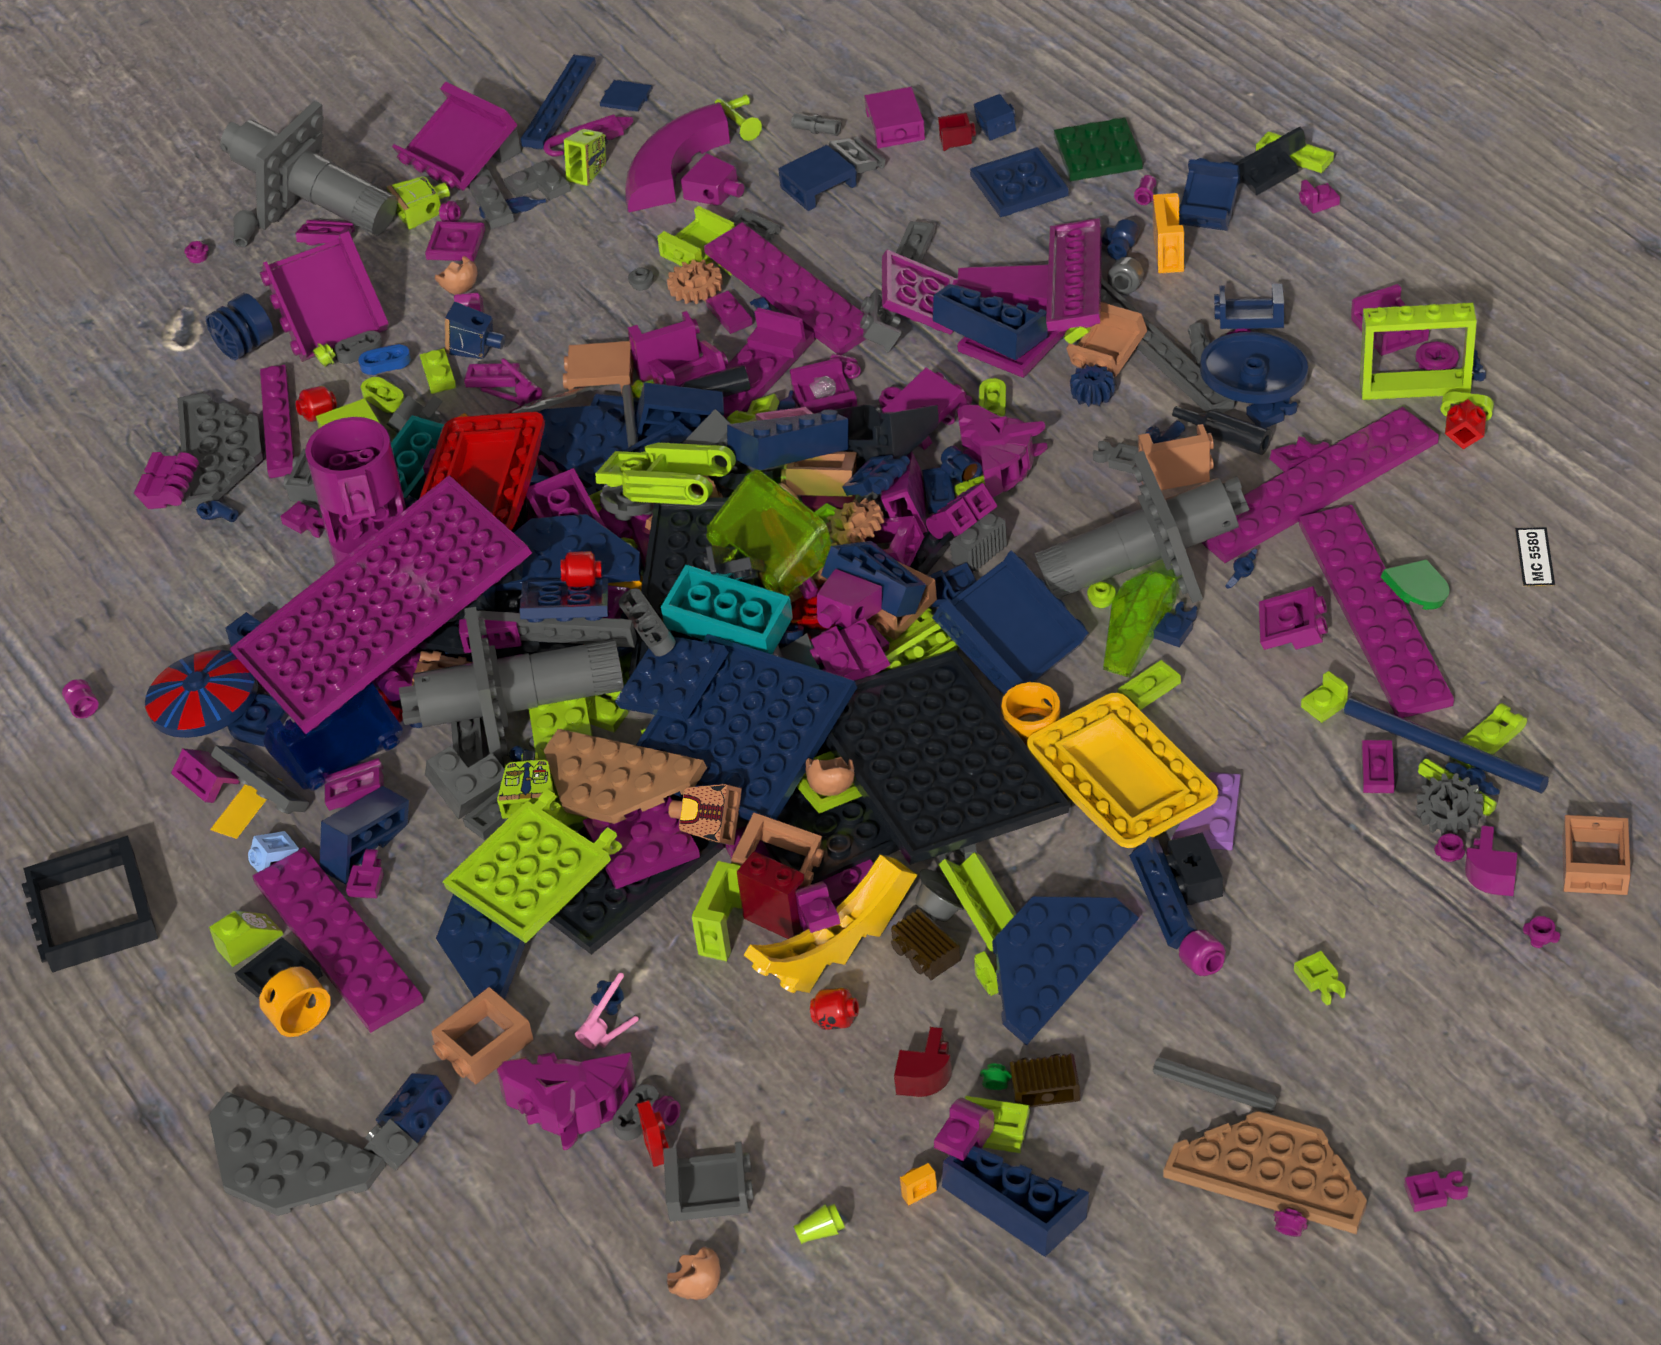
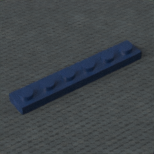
M573 54L521 137L522 147L543 149L544 143L554 135L596 66L595 57Z

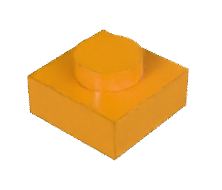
M929 1163L919 1168H913L900 1177L902 1197L908 1206L937 1191L935 1171Z

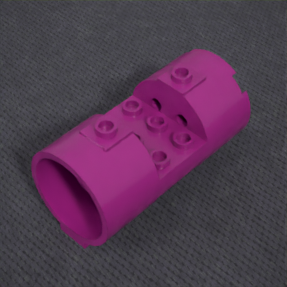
M347 417L329 422L312 434L306 444L305 454L334 564L336 565L406 510V505L389 434L384 426L369 418Z

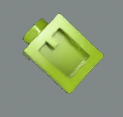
M1327 671L1323 674V685L1301 699V708L1323 723L1345 707L1348 699V686L1343 679Z

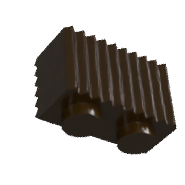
M917 908L916 912H912L911 915H907L906 918H903L891 927V945L899 956L905 955L910 960L914 970L918 974L924 973L930 980H933L961 961L959 944L919 908Z
M1057 1053L1049 1058L1043 1057L1041 1059L1038 1057L1033 1059L1025 1057L1017 1062H1010L1011 1083L1016 1104L1029 1105V1108L1080 1101V1085L1074 1054Z

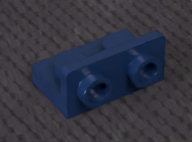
M411 1073L375 1120L383 1127L391 1119L418 1143L451 1101L452 1095L437 1075Z

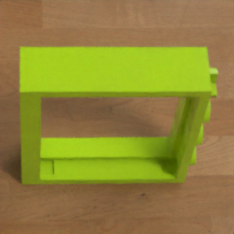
M1457 303L1363 308L1360 362L1362 400L1444 396L1448 392L1471 393L1477 322L1474 304ZM1465 327L1462 369L1372 373L1374 332Z

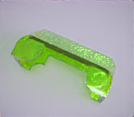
M754 469L744 477L707 526L706 537L712 545L726 547L730 543L746 557L764 560L766 572H762L764 586L770 591L783 595H788L823 568L831 548L829 530L822 518L758 469Z

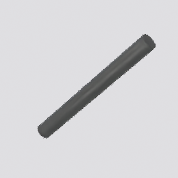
M624 385L622 387L629 448L638 443L632 387Z

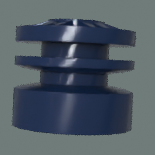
M247 293L240 294L229 301L227 307L221 306L206 316L207 329L212 339L227 357L235 361L252 351V346L258 347L273 337V327L268 315L258 301Z

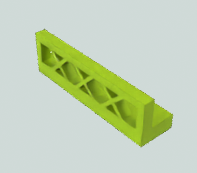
M974 852L960 866L944 859L939 864L941 870L987 947L993 952L992 941L1017 913L981 855Z

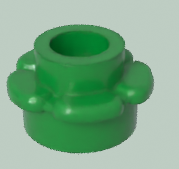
M989 1064L987 1069L980 1071V1076L983 1077L982 1085L990 1090H1004L1008 1087L1011 1073L1002 1064Z

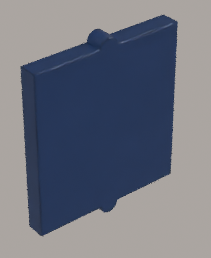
M613 80L608 90L604 91L605 95L600 101V106L639 112L644 102L648 101V96L653 89L652 85Z

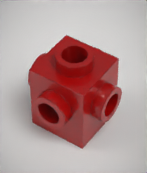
M1469 399L1459 405L1452 406L1447 412L1445 434L1462 449L1467 448L1484 437L1485 412Z

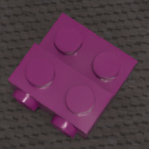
M1313 586L1259 601L1260 643L1264 650L1291 642L1295 650L1323 642V634L1328 633V627L1322 614L1327 612V606L1323 596H1318Z
M865 618L840 632L835 626L811 639L814 648L810 649V652L817 665L824 664L825 669L822 671L856 681L872 676L891 665Z

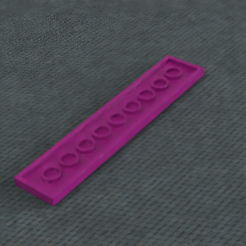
M1401 407L1244 494L1249 510L1236 515L1239 528L1204 541L1202 544L1221 561L1227 563L1299 522V516L1319 511L1438 443L1439 435L1404 407Z
M1353 505L1299 516V526L1394 714L1405 718L1453 706L1454 697L1403 600L1381 578L1382 572L1386 568Z

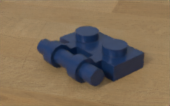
M892 455L871 457L842 488L846 496L857 494L865 496L872 491L875 494H880L893 485V480L896 477H901L906 472L910 460L907 456H901L899 459H894Z

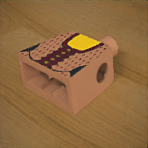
M725 784L686 788L682 801H671L669 816L680 819V831L714 842L734 845L742 788Z

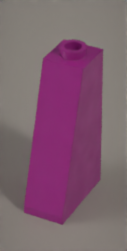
M1048 265L958 268V278H953V285L981 292V297L996 296L1003 298V301L1013 305L1018 303L1028 305V310L1038 312L1040 309L1047 311Z
M911 452L907 456L910 464L907 466L906 472L901 477H896L893 480V485L888 490L882 491L881 500L890 518L914 516L922 533L927 532L922 470L913 452Z

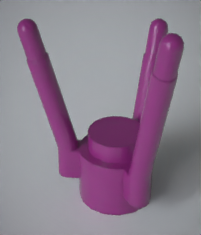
M502 358L501 362L520 380L515 387L517 397L486 387L480 388L482 392L515 402L519 406L542 397V389L531 382L522 372H519L505 358Z

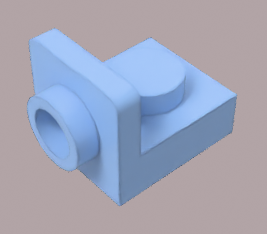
M285 831L257 835L253 837L251 849L248 852V860L256 871L260 872L269 867L270 862L280 861L298 851L299 848Z

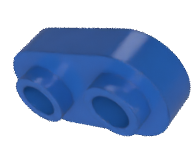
M397 344L366 351L359 356L358 361L363 373L376 375L378 373L403 369L410 363L411 357L408 347Z

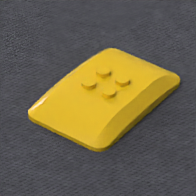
M1110 693L1033 733L1027 740L1029 750L1047 774L1105 834L1121 847L1133 848L1146 842L1149 836L1155 837L1210 807L1218 799V788L1125 695L1120 693Z

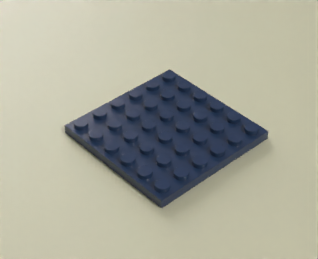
M707 634L702 642L724 645L729 653L687 721L655 715L636 746L703 760L707 769L695 787L725 784L742 788L738 817L750 821L753 813H757L776 820L805 774L806 760L808 758L813 760L857 689L856 683L848 678ZM680 791L677 792V793H674V795L683 797V795H681Z

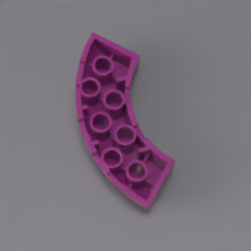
M720 102L706 105L678 116L666 123L646 140L632 160L627 172L625 200L628 213L676 202L674 191L675 178L677 173H681L692 161L691 157L698 152L703 154L719 146L730 144L728 122Z

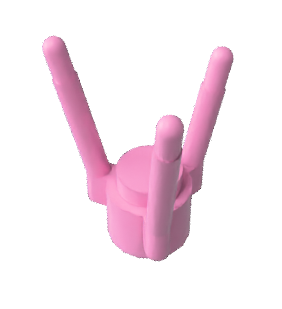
M622 972L617 975L598 1006L595 1005L586 1021L575 1033L578 1041L589 1049L594 1050L598 1044L605 1048L612 1039L639 1020L637 1016H634L606 1034L608 1026L599 1018L623 979L624 974Z

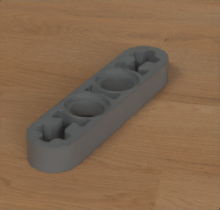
M631 589L625 592L619 599V606L628 619L633 621V625L643 641L655 656H663L669 653L675 646V638L639 589Z

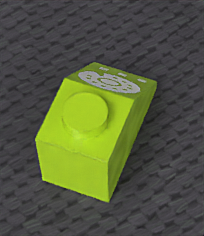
M233 911L209 926L216 950L232 967L283 935L282 930L267 914Z

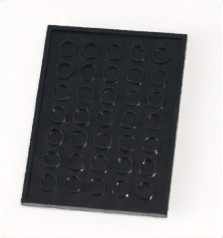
M955 650L856 680L857 689L824 741L836 758L842 757L847 765L849 764V759L852 760L854 766L853 784L909 865L1069 813L1070 803L1011 724L1005 720L1002 712Z

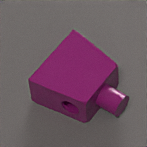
M707 153L681 179L685 200L718 206L730 195L740 198L744 192V184L737 181L736 168Z
M838 569L832 572L817 594V620L824 628H830L833 624L847 628L863 618L869 619L881 611L882 586Z

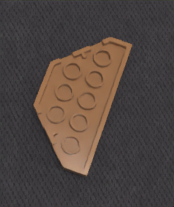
M557 729L544 749L565 812L613 824L625 820V814L639 808L643 812L664 803L663 798L680 791L681 795H683L686 788L696 786L707 769L704 761L700 759Z
M1260 1111L1247 1115L1246 1120L1230 1126L1229 1123L1206 1131L1203 1137L1188 1142L1185 1139L1175 1143L1164 1167V1178L1276 1211L1293 1209L1302 1213V1217L1309 1221L1357 1234L1366 1210L1367 1200L1361 1190H1357L1350 1179L1351 1174L1338 1154H1334L1328 1144V1138L1322 1129Z

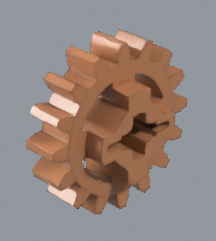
M692 260L691 264L682 262L681 268L675 266L673 267L674 272L668 273L669 279H667L670 295L676 296V301L684 299L685 304H688L690 301L698 304L701 299L706 302L709 296H716V291L722 290V273H720L719 267L714 268V263L712 262L708 265L705 264V260H702L700 263Z
M864 498L858 503L857 499L848 504L844 503L843 509H835L834 516L827 517L829 522L824 524V527L833 543L837 545L865 542V538L874 537V531L881 530L880 524L884 523L882 517L884 515L874 500L868 502L867 498Z

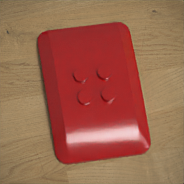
M539 412L464 416L447 421L442 428L420 498L446 477L451 476L509 530H512L524 503L538 457L545 426L542 414Z

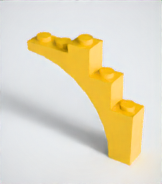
M880 855L859 885L836 908L840 924L810 933L809 929L797 936L768 945L750 944L744 956L753 962L752 968L760 974L768 976L771 973L781 980L779 984L787 991L796 993V991L810 993L826 965H831L832 962L845 965L861 937H866L867 935L881 936L917 877V874L897 859Z

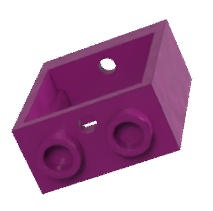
M915 517L884 518V523L880 524L881 530L874 531V537L865 538V542L872 541L874 544L892 542L889 549H884L883 551L896 561L910 567L924 538Z

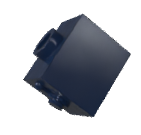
M1001 94L973 104L977 124L989 141L1016 131L1015 110L1011 103L1007 104Z

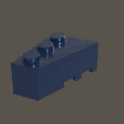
M644 382L636 413L638 442L676 420L693 432L715 409L723 416V392Z
M872 541L831 546L821 576L828 579L832 572L838 569L882 586L881 609L896 617L916 614L926 587L924 582Z
M381 786L322 820L320 840L321 869L327 875L346 885L352 866L362 865L366 849H376L378 846L384 848L408 825L409 800Z

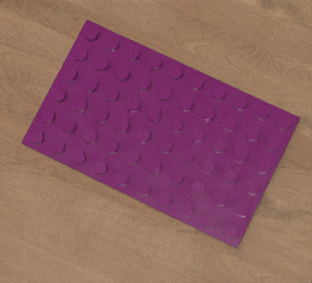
M448 476L233 645L230 650L302 731L307 734L335 710L341 708L355 694L362 691L379 675L386 672L389 667L404 655H407L424 639L431 636L434 631L449 619L455 617L459 611L476 600L489 587L500 581L504 575L521 564L532 552L521 539L451 476Z

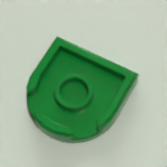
M1427 560L1384 569L1381 578L1400 599L1408 604L1412 601L1423 605L1422 609L1425 610L1440 608L1449 595L1448 583Z

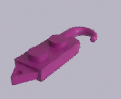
M613 114L571 128L568 132L549 138L544 143V152L553 157L563 155L564 151H554L551 148L563 144L565 138L581 129L601 132L608 140H612L615 137L624 135L623 131L633 123V117H616Z

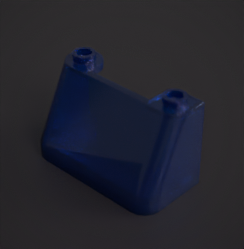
M371 682L307 734L291 719L285 722V726L280 719L267 725L263 744L269 754L302 789L314 791L325 784L327 775L348 769L382 750L389 751L395 748L400 743L399 738L402 735L403 728Z

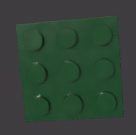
M1114 118L1108 121L1091 122L1054 130V139L1070 182L1143 169V161L1126 118Z

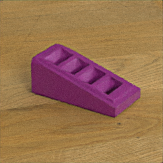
M460 619L459 634L464 652L470 653L471 646L466 619ZM484 620L487 635L481 636L482 638H488L489 646L495 645V649L522 646L517 622ZM505 632H511V636H506Z

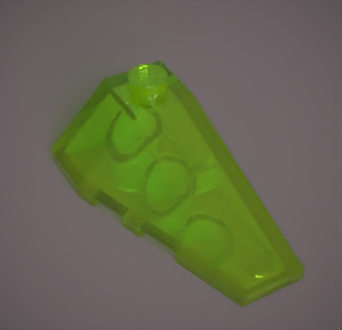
M1149 570L1123 583L1115 599L1112 601L1103 670L1128 678L1131 677L1154 639V629L1167 612L1170 613L1176 603V578Z

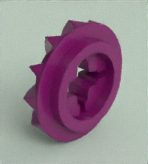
M1439 341L1421 345L1415 355V362H1418L1419 368H1426L1427 371L1449 370L1457 367L1459 354L1455 347Z

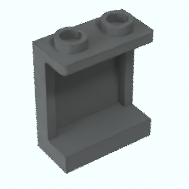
M742 1141L735 1142L736 1152L680 1159H678L676 1147L663 1149L666 1205L670 1222L748 1213V1200L754 1199L752 1180H746V1173L752 1172L750 1153H743Z

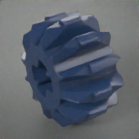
M1097 363L1093 367L1085 364L1084 369L1076 368L1075 374L1071 375L1070 379L1072 398L1077 399L1078 404L1087 403L1088 407L1092 404L1100 407L1101 402L1108 403L1110 397L1114 396L1115 392L1113 372H1109L1107 367L1099 368Z

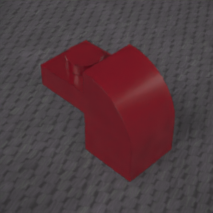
M930 1027L925 1052L899 1050L894 1073L896 1095L912 1097L930 1096L939 1092L948 1084L952 1076L951 1058L948 1055L949 1042L944 1041L943 1028Z

